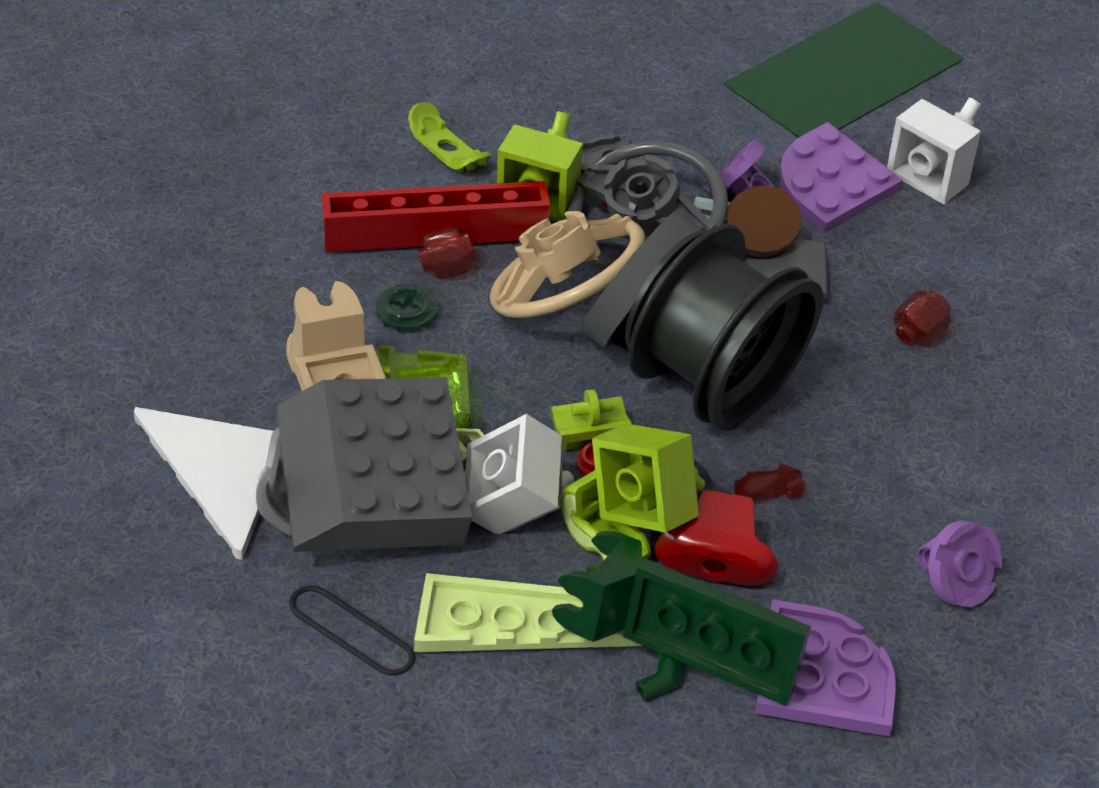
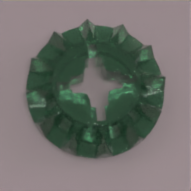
M403 284L393 286L379 295L376 301V316L382 319L384 327L394 325L397 332H400L404 327H409L414 333L417 326L428 328L430 320L436 319L437 300L430 291L417 285ZM409 303H412L413 309H410L408 313L401 312Z

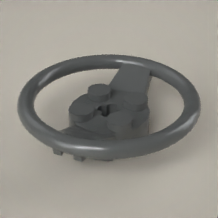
M643 141L620 147L606 154L595 163L591 162L586 172L577 179L567 212L580 211L582 213L585 198L587 195L606 202L610 217L615 214H619L622 218L629 216L633 222L642 227L645 236L649 237L670 214L680 207L706 228L705 230L724 225L728 208V196L720 172L700 152L675 142ZM653 155H664L681 159L693 165L704 175L710 185L713 196V208L710 219L681 193L672 166L664 159ZM644 156V159L633 160L629 163L626 162L627 160ZM600 253L599 256L589 262L597 268L605 270L616 260Z

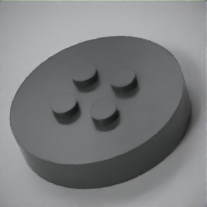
M681 207L676 209L654 230L621 268L583 320L580 329L604 349L612 345L626 330L627 320L633 303L646 279L660 260L686 236L706 228Z

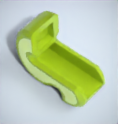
M595 471L563 489L561 496L563 519L571 536L579 546L587 551L599 553L604 561L607 555L602 554L591 540L598 532L615 531L640 540L643 560L650 557V542L644 532L636 526L600 519Z

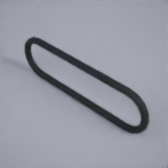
M308 585L297 589L290 596L289 607L296 617L378 672L396 676L404 674L414 665V651L406 642L319 586ZM308 591L322 594L402 647L408 653V662L402 668L395 670L382 667L300 612L295 605L297 597Z

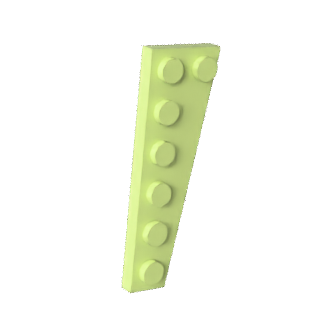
M426 573L414 639L415 652L626 647L642 645L623 638L624 630L595 642L566 630L555 620L552 609L555 605L570 603L577 607H583V604L579 598L568 594L563 587Z

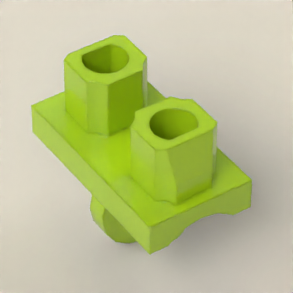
M594 389L584 391V402L551 407L550 415L556 432L562 435V447L565 450L578 449L584 444V440H591L593 437L625 423L632 424L626 415L621 396L599 400Z

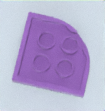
M829 122L802 135L791 143L783 155L780 168L781 190L791 195L799 206L802 216L824 232L900 190L903 182L901 178Z
M772 599L770 610L811 626L791 700L787 706H784L766 697L757 695L755 714L890 737L893 723L896 679L892 662L883 646L879 649L864 634L865 628L840 613L820 607Z

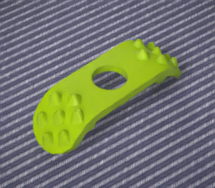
M422 102L415 104L411 108L408 120L413 135L448 167L461 173L464 168L470 171L479 165L485 166L487 164V161L491 158L490 152H480L478 149L472 150L447 129L445 121L441 119L438 109L433 104ZM444 143L454 145L457 148V150L446 151L441 149L438 145Z

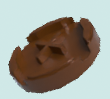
M762 185L750 187L734 198L729 205L726 224L736 225L742 230L745 237L747 255L767 258L782 254L792 243H795L798 239L802 219L799 206L791 195L779 188Z

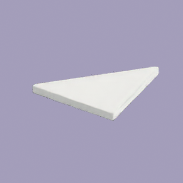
M135 407V422L138 426L141 425L160 456L175 471L177 479L191 498L194 497L203 509L205 517L219 536L222 535L228 543L235 558L243 560L260 515L256 504V488L259 475L266 464L271 435L274 431Z

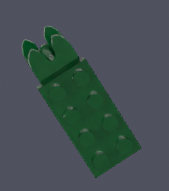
M615 531L598 532L591 540L602 554L607 555L602 563L589 565L586 568V572L570 570L564 572L559 577L557 582L568 594L579 598L583 604V607H577L570 603L555 605L552 609L555 620L571 633L595 642L624 630L623 638L784 706H787L791 700L811 626L644 558L643 560L641 541Z

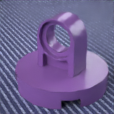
M758 139L750 142L721 171L719 170L726 189L730 187L737 195L750 187L762 185L773 187L769 179L754 164L767 150ZM707 182V184L704 186V188H705V189L711 194V196H712V191H711L710 185H709V183Z
M958 520L948 524L937 537H934L917 551V560L920 567L924 570L928 568L931 586L936 595L947 604L973 607L984 602L994 591L996 583H991V580L994 576L995 567H1002V553L1000 543L994 531L990 528L983 527L977 522Z

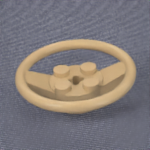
M580 211L565 212L567 218L565 220L551 224L548 218L530 227L519 237L522 245L515 247L519 257L510 263L494 282L490 291L491 306L497 313L505 317L531 318L554 313L580 303L609 285L621 268L646 240L644 230L639 224L633 222L629 216L622 218L619 214H615L608 219L587 221L585 214ZM625 235L630 237L629 245L623 254L596 276L563 293L529 302L545 278H548L551 283H559L571 275L570 269L599 256L601 251L597 245V240Z

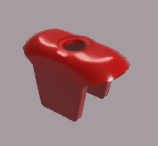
M704 490L698 500L699 516L688 521L682 527L662 533L655 545V556L663 566L687 576L710 582L751 587L760 586L771 582L778 572L775 554L755 537L753 500L750 497Z

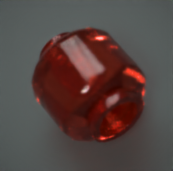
M449 226L426 234L423 240L424 249L418 250L424 272L432 270L433 275L439 280L467 273L471 269V261L476 260L468 232H461L457 226Z
M918 290L912 293L894 312L893 320L896 326L895 333L897 337L907 345L916 343L927 347L933 344L950 326L951 309L948 302L935 291Z

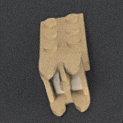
M335 281L330 294L332 304L323 306L318 302L316 295L307 288L301 287L298 289L294 299V312L296 315L294 330L287 340L286 355L292 372L297 376L301 390L303 391L322 380L386 379L373 345H365L364 312L354 291L345 283Z

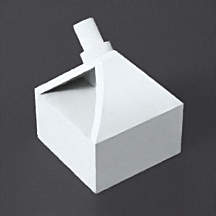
M969 97L960 113L956 112L953 116L924 99L919 100L896 118L887 168L907 184L942 204L948 202L969 185L981 133L980 130L973 127L975 122L972 119L981 104Z
M528 414L467 444L465 480L472 513L471 521L494 534L515 530L560 509L563 489L574 483L572 473L566 470L562 471V435Z

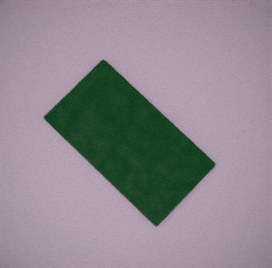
M876 2L725 81L724 85L799 138L827 122L840 130L960 63L963 58Z

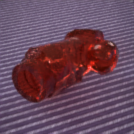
M781 464L777 470L748 471L745 476L734 483L735 494L750 497L753 503L778 498L781 494H786L789 498H797L805 490V482L802 479L800 470L787 464Z

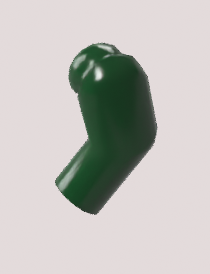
M657 652L656 657L659 658L656 673L636 681V691L643 701L646 702L677 689L682 683L686 664Z

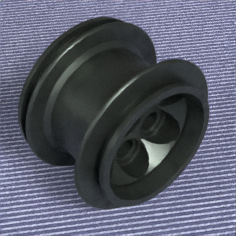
M733 224L720 225L710 230H699L678 242L660 260L640 289L631 308L625 331L626 345L629 348V365L632 373L640 379H651L671 369L695 385L693 409L696 418L703 423H711L721 431H729L739 427L776 395L805 353L818 325L823 307V291L821 286L812 279H809L808 274L802 268H786L767 278L744 263L746 254L745 237L742 230Z

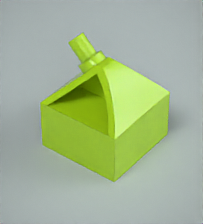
M559 111L556 113L552 129H548L547 133L514 124L498 149L497 183L546 182L550 202L549 220L556 222L567 219L565 212H567L577 179L581 176L583 143L568 139L569 134L566 131L571 115Z
M625 423L592 438L600 519L666 533L699 516L697 493L703 490L705 481L697 474V468L694 466L691 434Z

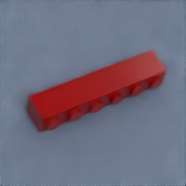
M533 181L322 193L325 252L520 241L519 237L530 227L544 219L550 218V202L546 182Z

